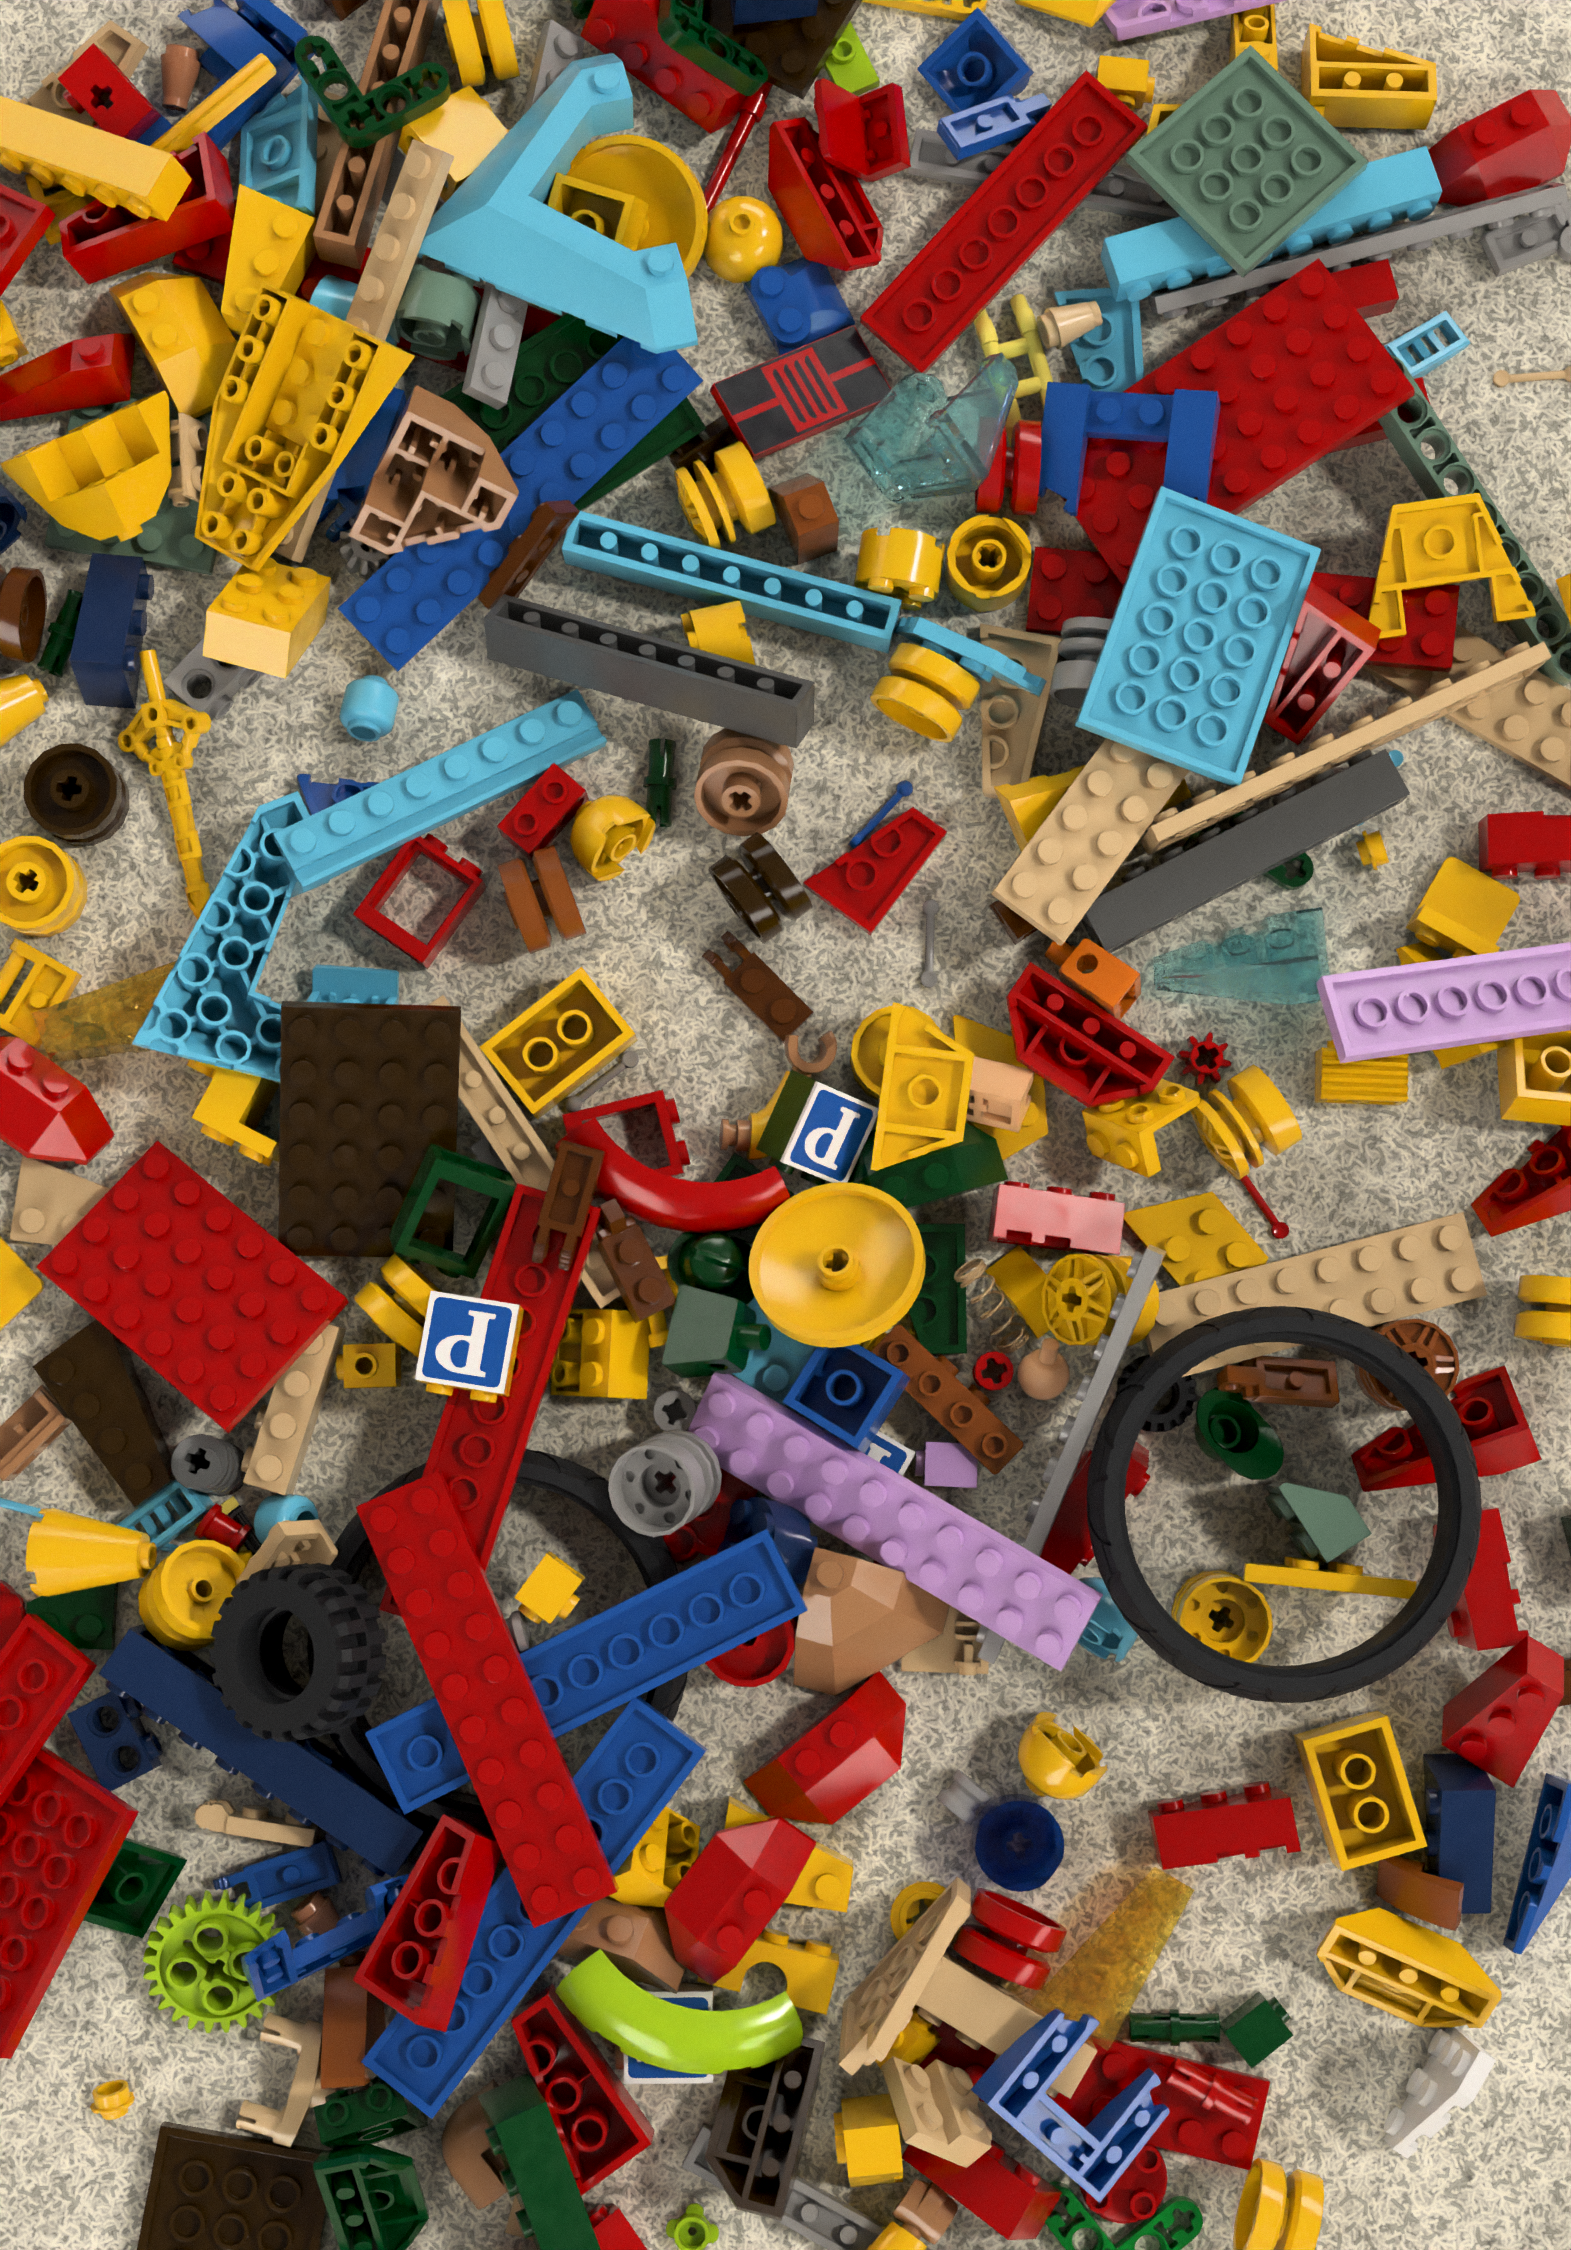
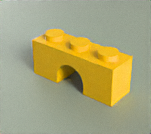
M765 1928L763 1935L760 1934L738 1965L714 1983L713 1986L740 1992L744 1976L750 1967L761 1962L773 1963L784 1972L787 1979L785 1991L795 2007L827 2015L839 1966V1954L832 1953L833 1946L828 1943L807 1939L805 1946L789 1942L790 1935L785 1932ZM699 1976L697 1977L698 1982L709 1984Z

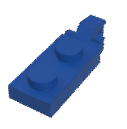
M1010 93L940 118L937 133L958 161L1026 136L1050 110L1052 103L1044 93L1024 100L1014 98Z

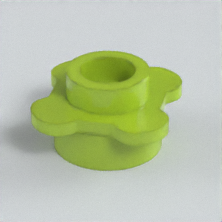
M691 2203L687 2206L686 2212L678 2219H670L667 2222L666 2234L668 2237L675 2239L676 2245L681 2250H703L708 2243L717 2241L719 2229L717 2225L711 2224L704 2216L702 2205ZM690 2227H695L697 2232L696 2234L691 2235L689 2234L688 2229Z

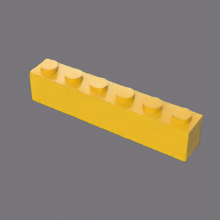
M0 96V164L15 174L20 175L23 171L32 174L37 180L51 186L55 182L63 185L77 196L83 197L86 193L96 197L100 202L109 207L115 208L116 205L126 207L140 218L148 219L151 216L166 222L192 180L170 153Z

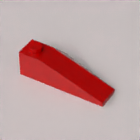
M1559 1125L1561 1129L1545 1145L1536 1139L1527 1148L1532 1154L1530 1160L1520 1170L1514 1168L1506 1169L1471 1204L1491 1237L1571 1211V1126Z
M1505 1365L1464 1379L1455 1385L1452 1391L1456 1397L1450 1400L1455 1408L1468 1435L1476 1459L1478 1477L1503 1474L1542 1460ZM1416 1424L1407 1430L1401 1427H1392L1351 1455L1363 1492L1436 1483L1434 1468L1427 1446Z

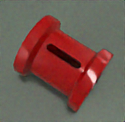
M994 1351L979 1356L976 1364L973 1366L972 1373L977 1385L984 1387L986 1390L993 1391L1006 1387L1012 1380L1014 1370L1012 1362L1005 1354ZM992 1359L995 1365L1002 1364L1004 1367V1372L998 1375L999 1382L996 1384L993 1383L991 1378H983L981 1370L987 1368L986 1360Z
M216 1503L204 1516L194 1532V1536L198 1539L205 1537L207 1540H214L230 1547L237 1553L248 1539L253 1527L248 1524L242 1526L223 1513V1507Z

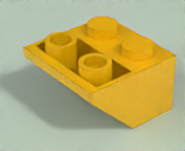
M571 1309L551 1370V1395L647 1399L650 1347L647 1335H650L648 1318L635 1324L630 1312L627 1310Z
M665 1806L614 1874L619 1889L618 1892L609 1896L625 1905L664 1907L665 1900L698 1857L700 1826Z

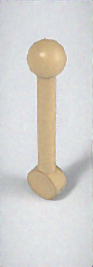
M1571 366L1560 371L1509 374L1505 370H1499L1493 376V383L1495 386L1502 388L1508 383L1554 379H1565L1571 382Z

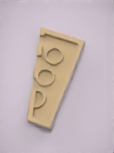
M980 623L981 644L997 650L1012 661L1027 669L1026 672L1047 681L1039 697L996 677H992L990 683L981 680L982 791L984 797L998 799L994 787L1004 784L1012 786L1028 782V778H1032L1051 698L1049 692L1054 666L1059 663L1060 659L1058 645L1062 638Z
M22 1155L9 1240L56 1246L101 1200L110 1188Z

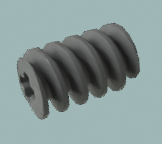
M205 1434L191 1435L181 1441L175 1448L171 1459L172 1473L177 1482L186 1488L220 1497L232 1495L241 1489L244 1484L243 1480L246 1472L241 1471L244 1453L233 1443Z

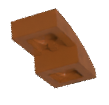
M1400 1856L1379 1860L1377 1896L1403 1912L1423 1921L1453 1931L1457 1930L1461 1921L1464 1883L1424 1873L1425 1863Z

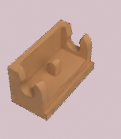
M41 1385L0 1426V1479L2 1481L14 1480L72 1423V1420L56 1398L44 1385Z

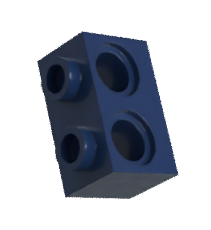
M112 1691L67 1714L101 1785L110 1792L162 1765L159 1756L163 1754L157 1736L153 1731L146 1732L139 1718L144 1714L141 1703L131 1696L128 1699L121 1698ZM104 1706H110L118 1713L119 1721L115 1729L107 1728L101 1721V1711ZM123 1746H130L136 1751L138 1763L135 1768H128L121 1762L120 1751Z

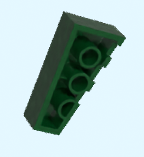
M526 2073L478 2095L477 2097L489 2125L488 2128L484 2129L488 2143L494 2156L500 2154L505 2169L500 2171L501 2178L509 2197L511 2198L516 2195L521 2210L515 2212L525 2239L532 2236L537 2250H601L547 2103L529 2075Z

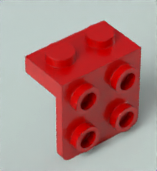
M825 78L815 81L814 108L819 127L818 148L825 161L866 182H875L911 167L902 87L892 82L858 97Z

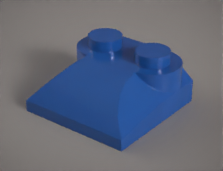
M978 7L917 68L954 113L1010 93L1012 96H1016L1026 88L1030 76L1034 73L1010 41Z
M805 257L780 267H763L754 274L752 280L744 283V290L779 356L855 325V321L826 265L806 260Z

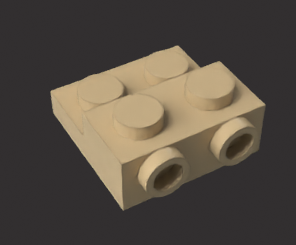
M894 2056L881 2066L905 2143L965 2168L969 2167L992 2147V2131L986 2125V2120L977 2106L979 2097L971 2090L973 2087L972 2080L963 2069L935 2059L923 2070L916 2064L912 2065Z

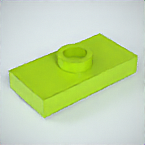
M850 21L825 62L824 67L834 84L858 96L878 87L880 80Z

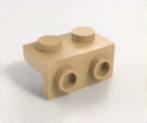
M319 1519L277 1522L270 1529L268 1537L256 1554L249 1559L247 1567L236 1583L239 1584L242 1580H248L251 1574L274 1567L305 1563L331 1565L338 1555V1550Z

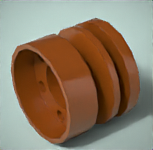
M1405 1319L1385 1322L1372 1329L1388 1338L1414 1359L1416 1358L1418 1363L1426 1369L1438 1386L1442 1388L1446 1396L1454 1389L1460 1371L1458 1351L1450 1336L1436 1324L1421 1319ZM1354 1364L1355 1378L1363 1394L1378 1406L1393 1411H1407L1394 1394L1377 1378Z

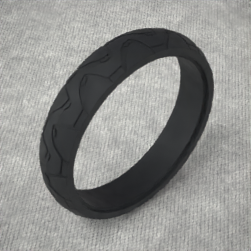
M1288 1306L1256 1307L1210 1318L1170 1339L1157 1349L1152 1356L1147 1358L1128 1378L1103 1419L1092 1452L1086 1495L1090 1540L1099 1572L1117 1608L1140 1638L1170 1665L1208 1687L1254 1701H1276L1279 1703L1312 1702L1357 1691L1384 1678L1422 1650L1442 1628L1446 1619L1455 1609L1467 1585L1468 1577L1476 1558L1482 1514L1480 1481L1478 1479L1476 1459L1468 1435L1455 1408L1442 1388L1438 1386L1426 1369L1388 1338L1358 1322L1324 1311ZM1285 1342L1323 1349L1349 1360L1377 1378L1400 1401L1418 1427L1427 1446L1437 1484L1438 1521L1433 1551L1417 1589L1403 1609L1376 1635L1359 1646L1332 1658L1301 1665L1271 1666L1237 1660L1212 1649L1188 1633L1167 1613L1144 1580L1135 1560L1126 1523L1125 1487L1131 1453L1142 1426L1159 1399L1178 1379L1209 1357L1230 1348L1254 1343Z
M526 1449L516 1483L533 1485L553 1491L573 1500L599 1518L621 1540L631 1554L647 1589L679 1573L662 1536L652 1537L639 1534L622 1523L612 1508L608 1492L609 1482L605 1478L571 1460L562 1459L559 1456L546 1452ZM426 1463L399 1476L370 1500L422 1478ZM358 1512L346 1525L334 1545L338 1550V1555L330 1565L334 1570L341 1569L349 1574L353 1579L351 1584H356L366 1561L373 1552L372 1545ZM308 1632L307 1653L309 1675L311 1678L314 1666V1648ZM688 1671L648 1691L645 1700L672 1722L682 1700ZM365 1715L357 1716L355 1722L347 1728L331 1733L330 1736L335 1746L349 1766L381 1797L401 1809L365 1735V1732L372 1728ZM452 1790L407 1813L436 1826L442 1815L445 1814L469 1823L487 1835L491 1834L494 1836L477 1795Z

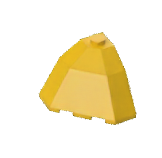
M165 390L123 406L101 419L98 417L69 430L68 434L42 442L0 463L3 471L62 526L100 541L113 536H118L120 542L128 540L142 533L141 524L156 516L172 478L169 397Z

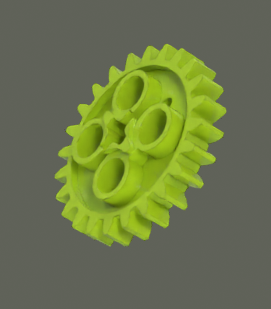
M205 1890L202 1903L198 1904L191 1895H188L185 1901V1910L176 1904H172L168 1914L170 1919L162 1916L158 1918L157 1931H151L147 1941L150 1948H146L143 1962L149 1965L146 1966L143 1977L147 1980H154L150 1984L148 1992L150 1996L163 1994L159 2001V2010L170 2006L174 2007L171 2019L173 2022L186 2015L189 2017L188 2029L190 2030L194 2028L198 2021H204L205 2031L210 2033L214 2022H220L224 2032L228 2033L231 2020L236 2019L239 2025L245 2028L248 2023V2013L261 2019L264 2013L263 2003L274 2007L277 1993L257 2002L249 1983L242 1982L248 1980L243 1972L241 1958L238 1956L240 1953L251 1951L284 1929V1927L271 1929L276 1916L274 1913L264 1917L260 1916L262 1902L255 1903L249 1909L245 1906L246 1894L244 1893L234 1903L229 1901L228 1890H223L219 1901H214L210 1891ZM208 1927L215 1928L222 1935L209 1937L202 1930ZM188 1962L195 1969L184 1971L179 1969L176 1963ZM224 1986L232 1993L227 1996H220L212 1988Z

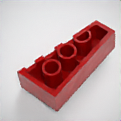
M550 1984L516 2009L511 2023L530 2073L536 2081L539 2092L547 2103L578 2190L582 2196L650 2146L655 2130L578 2019L556 1994L555 1986Z

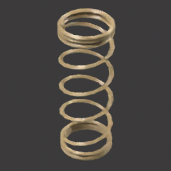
M973 1259L958 1268L954 1274V1279H956V1282H963L960 1288H964L976 1279L983 1277L991 1278L992 1284L987 1291L974 1297L970 1304L977 1303L988 1294H1001L1002 1300L997 1307L984 1313L980 1320L987 1319L998 1310H1011L1012 1316L1007 1323L992 1330L990 1336L997 1335L1008 1326H1021V1330L1009 1333L997 1345L1000 1353L1009 1354L1025 1345L1030 1335L1027 1330H1024L1023 1324L1011 1323L1015 1313L1014 1309L1005 1306L1001 1307L1005 1297L1004 1293L1001 1291H991L995 1282L994 1277L983 1274L986 1269L983 1259ZM972 1268H975V1269H973L972 1271H970L969 1273L963 1275L964 1273H966L967 1271L971 1270ZM1014 1335L1013 1337H1017L1015 1341L1006 1345L1008 1343L1006 1339L1009 1336Z

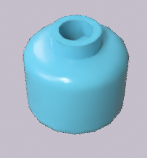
M367 675L361 679L353 680L346 686L339 719L352 737L368 742L377 741L380 737H384L392 731L399 697L396 691L382 677Z
M278 1493L268 1496L259 1504L255 1512V1535L259 1542L263 1544L268 1537L270 1529L277 1522L319 1519L318 1511L314 1503L305 1496L293 1494L284 1496Z

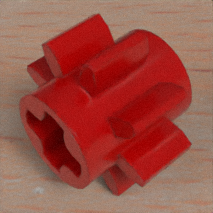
M1211 1032L1200 1043H1198L1194 1036H1190L1187 1039V1044L1191 1050L1189 1052L1179 1051L1176 1055L1177 1058L1185 1060L1186 1067L1180 1072V1076H1185L1188 1073L1196 1076V1087H1199L1203 1083L1204 1078L1208 1076L1212 1082L1218 1083L1221 1081V1076L1217 1069H1226L1232 1064L1230 1061L1223 1059L1222 1052L1228 1047V1044L1224 1043L1218 1046L1212 1042L1213 1034ZM1198 1050L1202 1054L1208 1052L1212 1054L1213 1059L1209 1062L1211 1069L1207 1065L1199 1067L1196 1064L1195 1060L1199 1057Z

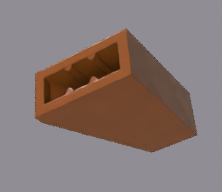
M806 473L768 487L798 565L837 551L839 519L824 481Z
M357 1951L325 1968L321 2089L365 2086L377 2076L361 2061L386 2029L384 2002L353 1981L357 1970L366 1956L365 1951Z

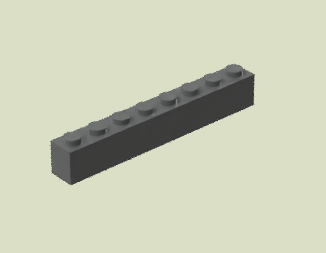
M505 594L484 617L487 659L796 749L814 724L815 682Z
M1370 749L1363 751L1347 761L1349 768L1337 774L1334 773L1333 769H1329L1309 781L1312 787L1298 794L1295 788L1290 789L1272 800L1274 806L1266 811L1259 813L1257 808H1253L1234 819L1235 827L1223 833L1219 827L1212 829L1196 839L1199 844L1198 846L1186 852L1183 851L1182 847H1178L1159 858L1161 865L1147 872L1144 866L1127 873L1121 878L1123 884L1111 891H1108L1105 886L1081 919L1091 940L1109 953H1112L1402 803L1410 792L1387 750L1384 749L1374 755Z

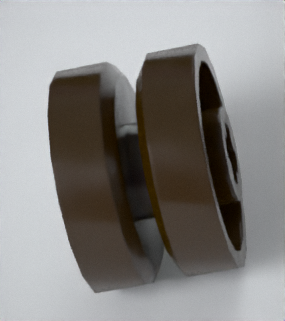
M80 743L59 744L44 751L30 765L24 780V801L31 817L56 839L73 846H94L110 839L123 826L129 811V789L123 775L97 750Z
M756 832L739 846L740 856L749 872L735 858L725 855L710 866L709 872L735 915L765 944L782 931V922L773 904L785 917L794 921L812 909L813 905L804 888L782 857L761 834Z

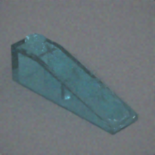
M1318 907L1279 913L1266 918L1269 928L1249 935L1245 934V930L1242 927L1228 931L1230 937L1215 947H1212L1208 942L1199 941L1153 957L1155 990L1285 1005L1319 1002L1321 999L1316 982L1321 976L1331 975L1323 909Z

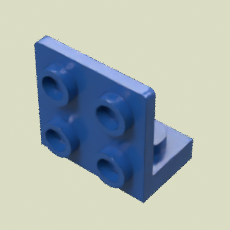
M236 0L239 8L237 14L276 48L294 69L257 110L260 113L264 110L267 103L279 92L281 93L298 74L299 70L294 51L297 43L304 37H307L308 33L307 30L269 0ZM210 47L199 58L202 68L218 81L231 69ZM314 53L307 56L308 60L313 57Z

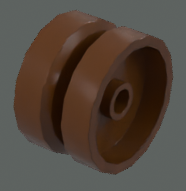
M0 564V651L7 660L30 663L35 660L40 651L47 613V591L44 576L39 569L19 566L11 568L7 574L5 568Z

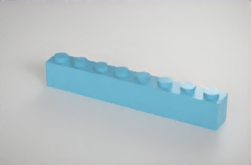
M1427 146L1368 162L1365 171L1257 266L1269 262L1278 255L1289 253L1292 256L1299 255L1308 251L1316 244L1327 241L1330 244H1337L1349 239L1358 232L1369 230L1372 233L1379 232L1388 228L1393 222L1407 218L1410 221H1417L1430 215L1434 211L1443 191ZM1181 216L1104 238L1100 256L1115 302L1126 299L1131 302L1139 301L1148 297L1153 291L1167 287L1169 290L1181 289L1189 285L1192 280L1205 276L1211 279L1219 278L1228 274L1233 269Z
M583 511L579 512L567 529L562 546L565 564L712 605L739 600L744 614L888 654L901 610L902 600Z

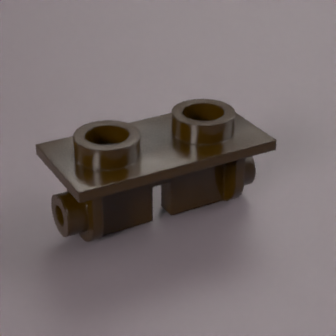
M724 415L706 426L705 433L709 439L703 441L697 435L681 447L676 448L668 456L674 468L677 470L684 466L694 482L697 481L693 468L694 461L701 460L712 474L716 468L714 452L738 442Z

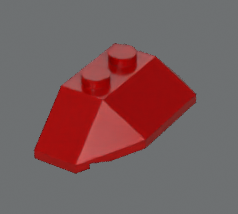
M1530 89L1457 126L1432 146L1428 151L1443 191L1438 203L1442 204L1443 202L1456 207H1463L1540 186L1561 176L1565 170L1571 145V116L1556 90Z
M805 117L773 122L769 127L768 189L805 259L843 271L878 265L882 257L880 252L883 244L884 228L856 176L824 160L818 148L819 133L813 130V125Z
M1029 962L1006 997L1016 1060L1088 1108L1152 1093L1175 1056L1032 962Z
M0 1036V1139L26 1158L56 1162L74 1161L75 1164L87 1165L110 1143L115 1135L87 1086L19 1037Z
M880 1671L875 1674L873 1673L743 1780V1782L770 1816H781L782 1818L833 1825L901 1769L906 1703Z
M781 1816L769 1818L767 1821L748 1823L716 1831L664 1902L675 1960L710 1985H713L734 1969L789 1896L816 1846V1841Z

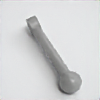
M933 899L926 900L922 907L926 914L925 972L921 975L920 981L927 988H931L937 983V975L933 972L935 914L939 911V904Z
M626 1051L622 1056V1061L579 1095L568 1097L565 1101L566 1109L569 1112L579 1111L582 1102L627 1067H635L639 1062L637 1053Z

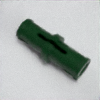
M67 589V595L56 622L50 623L47 631L51 634L41 659L36 666L42 671L49 670V674L60 678L63 677L64 669L71 654L83 598L81 597L83 593L73 589Z
M651 739L648 744V776L644 777L643 787L647 789L646 811L651 815L650 818L656 824L657 809H660V827H671L672 790H676L677 779L673 778L676 742L665 739L664 755L660 756L661 739Z
M1169 2009V2013L1158 2014L1129 2013L1130 2042H1170V2046H1180V2042L1220 2043L1219 2013H1179L1178 2009Z

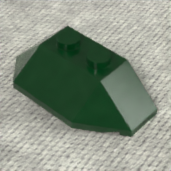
M965 1122L962 1142L908 1159L878 1171L871 1170L876 1130H872L848 1182L864 1184L884 1191L910 1211L1009 1179L996 1138Z
M369 2143L344 2145L338 2149L322 2151L313 2163L314 2174L340 2250H406L429 2219V2210L413 2158Z

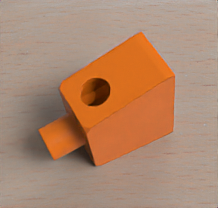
M1084 938L1077 947L1067 940L1061 946L1053 941L1045 953L1046 958L1060 967L1059 976L1062 983L1119 1020L1122 1019L1141 995L1140 973L1088 938ZM1087 969L1094 970L1091 973H1082L1084 970Z

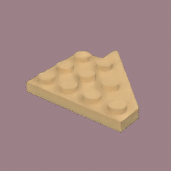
M956 1877L844 2001L838 2065L853 2076L863 2064L870 2066L876 2059L882 2062L898 2034L911 2020L913 2015L912 2009L928 1981L939 1970L943 1962L942 1956L955 1933L969 1917L972 1910L971 1887L960 1878Z

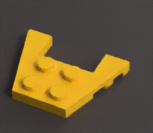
M1480 493L1396 504L1390 507L1368 621L1381 629L1379 640L1407 635L1401 592L1404 590L1488 579L1494 623L1528 619L1536 616L1535 608L1532 602L1528 600L1520 584L1521 579L1516 568L1512 567L1502 546L1503 541Z

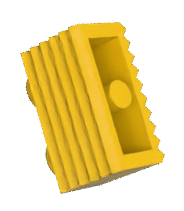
M1333 1040L1327 1041V1048L1321 1047L1315 1052V1103L1402 1105L1408 1100L1409 1054L1340 1063Z

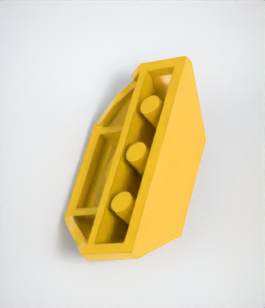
M146 271L109 288L113 300L177 413L182 412L197 418L212 411L213 402L236 348L237 341L200 277Z
M1380 1907L1336 1918L1317 1948L1316 1955L1324 1963L1328 1974L1339 1991L1419 2027L1452 2028L1468 2025L1469 2028H1482L1502 1998V1992L1461 1943Z

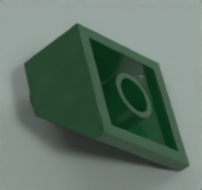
M125 1838L83 1921L143 1938L185 1866L187 1859L178 1854Z

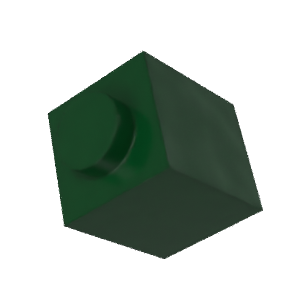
M1257 1992L1220 2022V2028L1251 2069L1294 2036L1285 2025L1291 2019L1275 1996L1267 2002L1260 1992Z

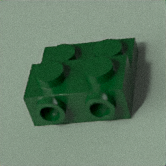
M380 2077L371 2080L368 2083V2089L352 2094L350 2089L334 2092L325 2097V2104L313 2107L321 2144L332 2149H338L344 2145L363 2143L373 2145L426 2127L428 2122L425 2113Z

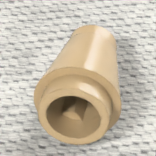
M1095 300L1088 303L1046 308L1045 314L1037 316L1038 332L1047 349L1052 347L1061 349L1103 323L1100 308Z

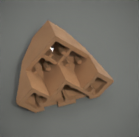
M415 385L378 462L348 536L389 555L402 552L405 546L422 542L432 545L458 539L460 534L478 529L488 532L500 529L518 497L519 490L490 436L455 404Z
M815 1547L802 1596L808 1611L799 1615L795 1635L793 1684L833 1696L840 1695L873 1673L879 1672L917 1647L943 1634L950 1605L907 1580L904 1572Z

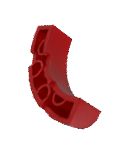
M595 1117L561 1139L605 1151L595 1193L606 1201L615 1198L623 1213L661 1228L695 1233H711L713 1231L748 1228L765 1222L778 1206L790 1198L787 1187L775 1165L760 1173L724 1182L689 1181L655 1171L621 1149L604 1131ZM559 1140L554 1145V1148L557 1151V1153L559 1150L561 1140Z

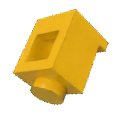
M1099 56L1095 78L1130 110L1133 111L1135 108L1142 109L1143 103H1152L1155 77H1148L1150 60Z

